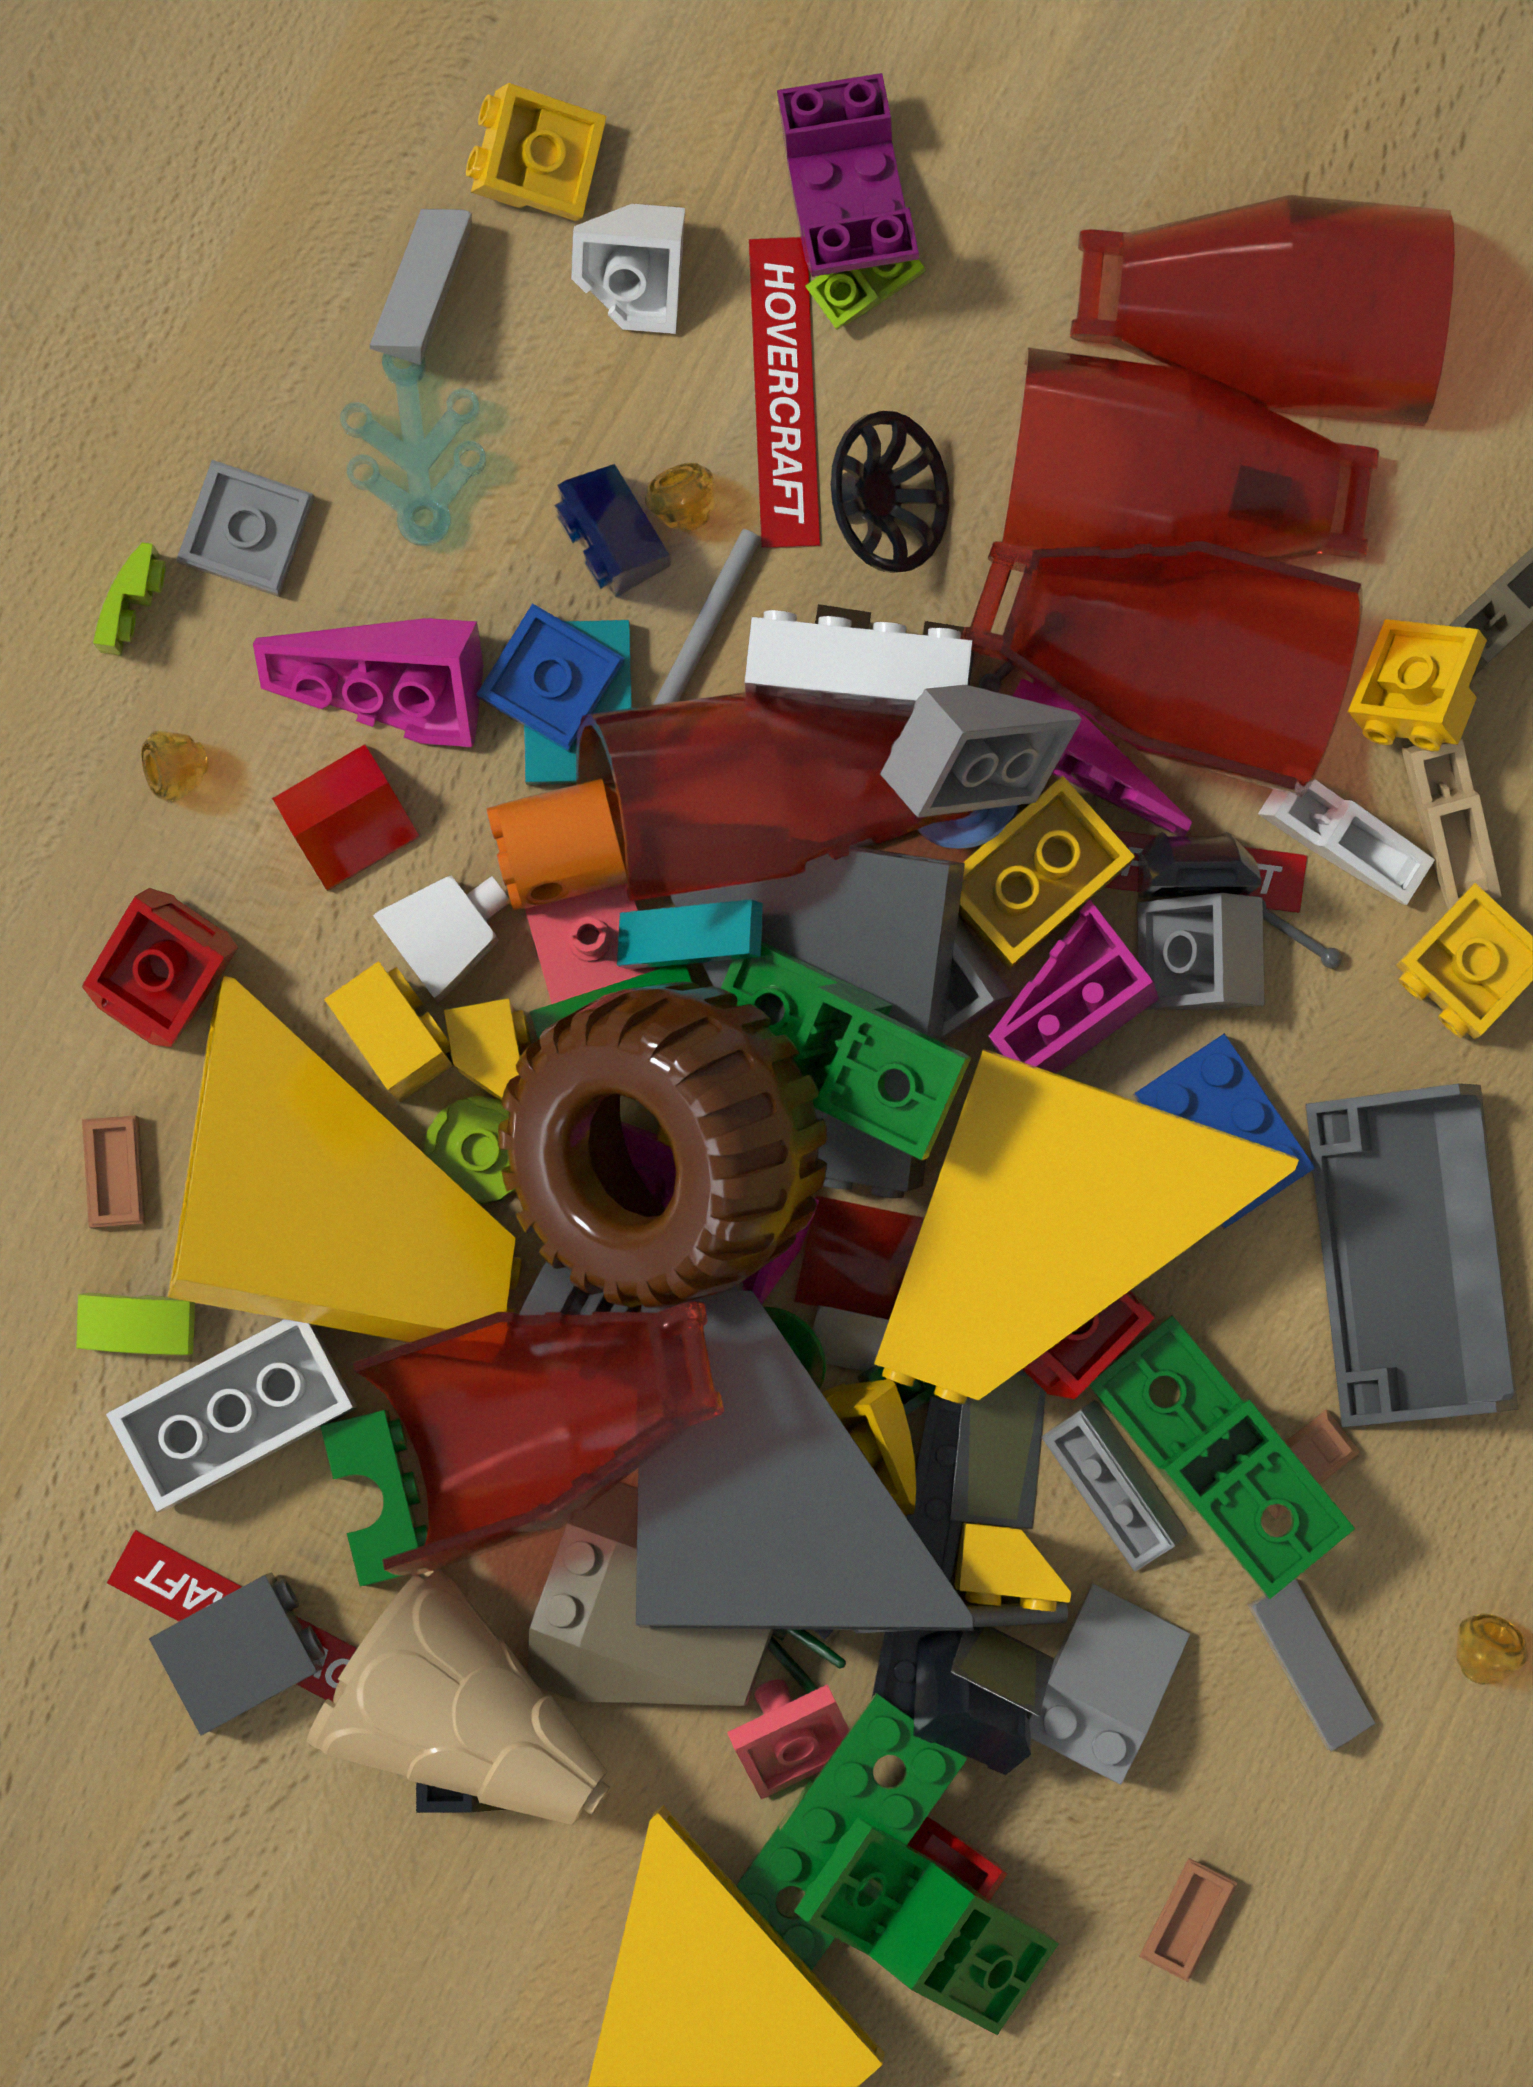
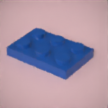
M1225 1033L1133 1094L1139 1103L1296 1156L1299 1159L1295 1171L1221 1224L1223 1229L1315 1169Z

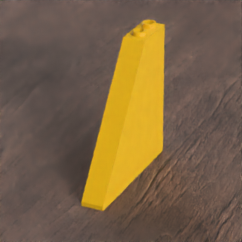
M223 976L213 1001L168 1298L491 1357L503 1340L508 1341L510 1339L514 1325L515 1310L507 1308L509 1289L515 1290L521 1269V1259L513 1257L515 1237L235 978Z
M983 1049L874 1364L884 1367L883 1377L897 1383L913 1386L916 1378L936 1385L934 1394L946 1400L959 1404H965L967 1397L980 1400L1295 1171L1299 1159L1296 1156Z
M662 1805L655 1811L649 1822L588 2087L860 2086L883 2065L885 2052L670 1811Z

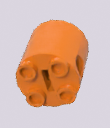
M603 778L487 808L492 834L497 841L499 849L497 858L504 884L505 886L507 885L513 911L629 883V872L642 846L641 837L632 804L604 783Z

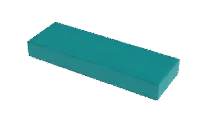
M750 899L622 912L619 917L617 966L625 969H637L760 957L763 903Z

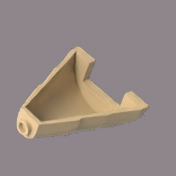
M426 1564L421 1571L426 1577L422 1579L415 1574L405 1584L357 1648L338 1678L340 1681L336 1686L333 1702L327 1699L323 1703L309 1731L306 1742L314 1748L320 1749L325 1755L403 1775L409 1781L477 1796L479 1803L574 1825L583 1810L593 1815L610 1789V1786L603 1782L607 1770L551 1695H543L506 1642L497 1638L454 1580L444 1575L433 1564Z

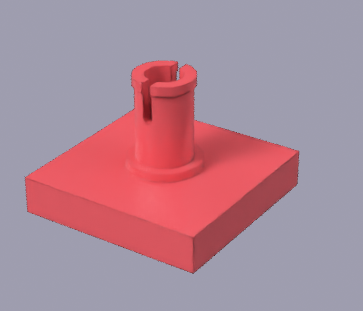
M630 882L525 909L552 1004L654 971V967L625 969L617 966L620 913L638 911Z
M775 1679L765 1682L754 1693V1697L764 1715L727 1732L761 1800L820 1772L849 1732L846 1721L828 1684L793 1701L784 1680Z

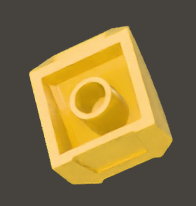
M886 1379L847 1385L843 1383L821 1392L904 1515L915 1514L916 1474L914 1453L907 1418L895 1382Z

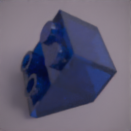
M615 464L567 479L557 485L560 502L554 505L559 514L556 517L572 544L579 540L584 544L586 548L582 551L586 559L584 564L599 589L608 585L614 596L618 597L671 566L670 554Z

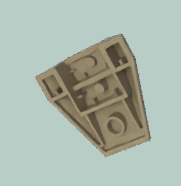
M601 1476L568 1521L529 1628L528 1674L538 1687L577 1702L747 1706L774 1629L640 1628L637 1626L638 1489Z

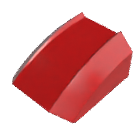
M148 888L134 896L83 982L82 988L98 1009L148 1043L172 1047L219 980L238 947L228 931L218 928L177 900L174 895Z
M1130 1290L1022 1370L1048 1395L1076 1399L1155 1318V1314Z

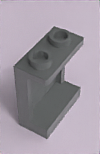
M272 1572L265 1574L149 1638L200 1736L323 1669L319 1658L325 1655L323 1646L310 1626L302 1629L293 1612L294 1609L299 1607V1603L285 1578L277 1581Z

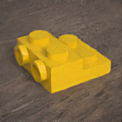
M511 83L505 84L495 91L494 96L488 94L480 108L478 125L486 127L482 147L474 146L467 161L466 176L474 179L471 193L519 209L528 205L573 221L583 218L607 116Z
M1385 619L1348 713L1363 730V735L1370 741L1380 745H1392L1395 737L1408 738L1415 746L1427 751H1439L1442 743L1459 745L1477 699L1470 690L1469 685L1487 639L1479 629Z
M1474 883L1395 965L1403 972L1398 981L1417 1000L1423 1001L1426 996L1431 998L1443 1010L1438 1015V1019L1455 1036L1462 1038L1468 1033L1473 1039H1476L1495 1022L1533 981V936L1483 889Z

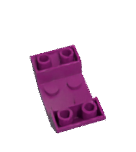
M879 73L777 90L788 173L805 261L812 277L919 259L910 208L905 207L892 143L891 113L883 74Z

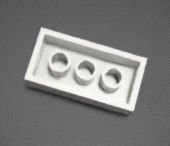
M776 610L764 611L763 618L752 617L745 674V699L910 717L914 710V704L924 689L968 685L972 640L961 639V632L957 630L930 628L928 629V636L907 634L906 626L890 622H876L873 624V630L851 628V620L833 616L819 617L818 624L796 622V614Z
M284 1319L112 1410L106 1415L157 1512L170 1509L320 1429V1426L329 1424L352 1412L358 1406L314 1324Z

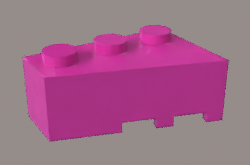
M1090 899L1080 910V917L1063 940H1059L1050 951V958L1032 982L1029 981L990 1033L989 1038L998 1054L1057 1074L1159 1000L1153 980Z

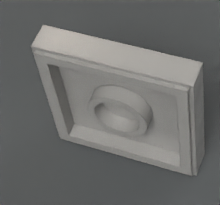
M212 460L176 560L179 564L280 597L315 497L313 493Z

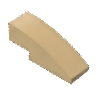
M1460 739L1459 745L1442 743L1439 751H1427L1415 746L1413 743L1401 746L1430 856L1435 859L1433 866L1448 910L1474 883L1492 899L1502 897L1480 795L1474 791L1463 739Z

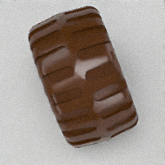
M684 981L624 989L610 993L551 1024L542 1032L539 1040L526 1048L515 1065L519 1075L509 1080L501 1102L503 1108L509 1111V1118L498 1125V1147L508 1151L509 1166L501 1170L506 1191L512 1189L516 1191L523 1211L516 1213L521 1227L525 1233L536 1232L544 1245L539 1250L541 1256L554 1269L567 1267L571 1271L570 1282L580 1290L592 1295L604 1292L606 1301L625 1307L643 1305L647 1308H663L719 1294L740 1284L787 1251L795 1242L796 1233L804 1229L811 1220L817 1207V1203L811 1195L822 1189L827 1172V1163L819 1159V1147L827 1143L828 1135L825 1118L817 1119L813 1099L819 1096L816 1083L811 1074L803 1076L794 1059L800 1053L787 1035L775 1036L768 1028L771 1018L756 1006L751 1004L737 1006L738 1000L735 994L714 986L700 988L696 983ZM621 1095L638 1101L656 1117L670 1141L676 1167L674 1194L666 1208L656 1200L644 1185L630 1159L621 1126Z

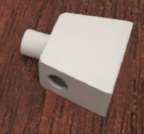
M451 875L378 911L373 916L436 1002L439 1003L497 944L499 940L486 920L511 901L492 876L468 894H465Z

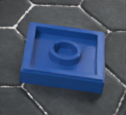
M532 603L476 695L477 698L567 752H570L623 666L625 658Z

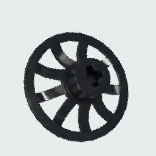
M878 411L864 415L848 428L836 448L830 483L832 505L836 520L846 542L866 564L879 571L888 573L911 571L923 565L934 554L943 538L949 515L947 473L941 455L932 438L910 417L895 411ZM880 424L891 425L893 431L892 440L886 452L881 456V441L873 426ZM860 434L867 445V459L864 464L847 455L853 442ZM908 434L920 446L921 451L906 464L892 469L906 445ZM930 465L935 490L901 488V483L912 478ZM902 504L936 505L931 529L922 519L912 512L901 508ZM867 523L868 532L862 542L853 531L851 524ZM897 524L905 526L921 540L922 546L910 556H908L906 539ZM882 531L887 534L893 545V560L882 558L873 553L880 542Z

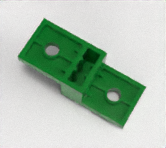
M761 941L760 957L732 960L721 989L736 995L738 1000L737 1006L751 1004L760 1009L762 999L768 993L775 994L781 998L785 1009L784 1016L777 1024L770 1023L768 1028L775 1036L787 1035L800 1054L794 1059L803 1076L812 1075L819 1092V1096L813 1099L814 1107L920 1160L927 1159L972 1057L888 1017L893 1004ZM892 1069L901 1070L909 1079L910 1091L903 1100L892 1098L885 1089L886 1075Z
M1173 1315L1169 1316L1103 1370L1089 1385V1388L1188 1509L1192 1512H1197L1268 1599L1274 1597L1355 1530L1351 1522L1250 1399L1242 1400ZM1159 1376L1172 1378L1179 1387V1398L1169 1408L1158 1407L1149 1396L1150 1385ZM1274 1504L1284 1506L1291 1515L1289 1530L1279 1537L1270 1536L1261 1525V1517L1264 1510Z
M875 1693L815 1780L810 1779L736 1884L737 1888L811 1970L814 1969L835 1937L810 1925L800 1916L787 1917L780 1913L776 1906V1898L779 1892L789 1886L799 1887L806 1892L809 1884L817 1878L836 1850L840 1838L849 1831L857 1817L907 1845L967 1760V1757L935 1742L929 1743L913 1736L914 1719L878 1693ZM893 1755L904 1762L906 1767L905 1776L896 1786H882L874 1778V1766L883 1756ZM867 1881L862 1885V1887L860 1888L859 1891L862 1890V1888L865 1886V1884L867 1883Z
M857 1817L849 1831L840 1838L836 1850L817 1878L809 1884L804 1897L794 1910L797 1915L810 1925L869 1955L910 1990L995 2035L999 2034L1059 1945L1057 1941L1042 1930L986 1899L945 1866ZM867 1881V1883H866L865 1886L862 1888V1890L859 1891L860 1888L862 1887V1885Z

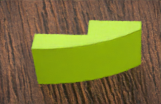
M917 259L819 275L805 287L835 329L838 330L894 295L927 270L920 260Z
M142 542L127 559L110 587L98 619L93 644L100 653L122 656L124 641L132 642L135 632L136 611L129 609L130 603L151 606L153 592H162L166 563L163 560H159V553L151 543Z
M91 1292L78 1294L76 1349L142 1354H193L195 1302L154 1295L131 1297Z

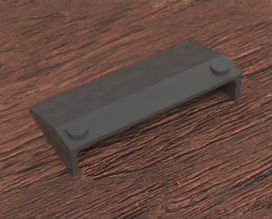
M1458 1083L1305 1104L1312 1164L1315 1167L1313 1175L1342 1427L1519 1410L1481 1085Z

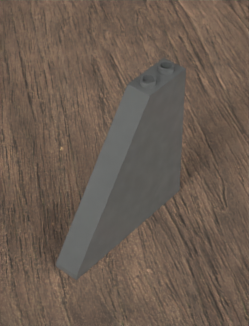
M663 817L639 819L638 830L675 907L750 899L763 903L761 941L893 1004L888 1017L942 1042L965 863ZM732 960L702 962L714 987L721 988ZM768 993L762 999L760 1009L771 1018L772 1024L780 1022L785 1012L781 998L775 994ZM898 1069L890 1070L885 1078V1089L892 1098L903 1100L910 1091V1082L907 1075ZM815 1108L817 1119L825 1118L828 1135L827 1143L819 1147V1159L827 1163L826 1178L823 1186L835 1189H852L853 1183L871 1185V1193L873 1195L887 1198H904V1192L923 1186L926 1159L920 1160Z
M741 1282L719 1294L663 1308H647L641 1305L636 1576L637 1626L640 1628L975 1631V1619L753 1291H743L744 1283Z

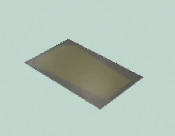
M1023 1370L1014 1374L980 1400L967 1397L965 1404H962L951 1521L1032 1529L1046 1392Z
M975 1627V1631H963L951 1672L1040 1716L1054 1658L993 1627Z

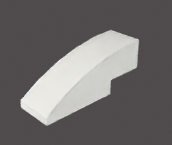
M1286 769L1258 815L1313 852L1404 905L1409 903L1435 861L1434 858L1357 803L1342 799L1303 770Z

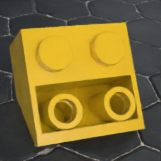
M509 998L444 1010L454 1066L466 1078L502 1101L507 1083L510 1079L519 1075L515 1065L522 1055V1048H527L531 1044L524 1011H515Z
M962 1522L954 1587L960 1591H966L965 1600L971 1603L1001 1606L1002 1595L1020 1597V1606L1025 1609L1056 1612L1057 1601L1070 1603L1071 1591L1021 1529Z

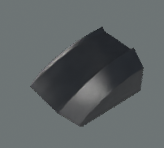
M1161 832L1138 854V898L1189 897L1214 893L1248 896L1261 886V876L1255 859L1228 832L1223 833L1221 836H1167Z
M936 1631L923 1637L918 1645L913 1736L929 1743L935 1742L986 1764L989 1769L1007 1775L1031 1755V1732L1028 1711L951 1672L963 1631Z

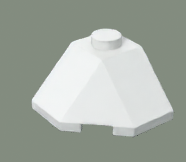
M630 204L574 226L571 279L585 293L591 291L609 309L608 316L623 330L676 334L685 208Z

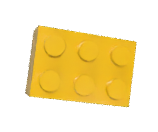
M1062 776L1038 797L1036 803L1028 805L996 837L986 842L963 862L965 866L958 914L1003 965L1010 970L1084 906L1089 899H1092L1131 864L1135 856L1068 780Z
M378 961L324 999L384 1086L399 1102H402L453 1066L446 1056L451 1051L448 1038L429 1012H426L421 1017L415 1012V1009L423 1003L397 966L387 972Z

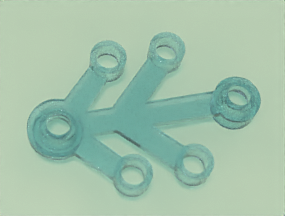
M383 354L382 365L385 375L390 382L396 385L403 442L373 419L370 409L360 402H352L346 405L341 411L340 422L344 431L349 436L361 437L407 472L409 493L382 476L376 460L369 455L361 454L353 457L347 465V475L354 487L370 491L397 512V525L406 540L419 546L433 545L442 540L450 528L449 504L471 476L478 475L484 470L487 461L485 451L475 441L460 443L455 448L453 454L455 464L432 491L429 469L464 424L471 423L477 418L480 411L479 401L475 393L469 389L460 388L454 390L447 399V411L424 439L417 383L424 377L426 372L425 357L421 365L412 363L407 369H399L393 364L394 356ZM461 398H467L473 403L472 410L464 415L458 414L453 410V405ZM354 412H362L367 416L366 423L360 428H352L347 424L349 415ZM474 450L480 455V460L475 466L466 467L461 464L460 457L465 451ZM361 464L370 465L373 468L371 478L365 481L357 480L354 477V470L357 466ZM421 509L431 511L434 515L432 522L427 526L416 525L413 518L417 511Z

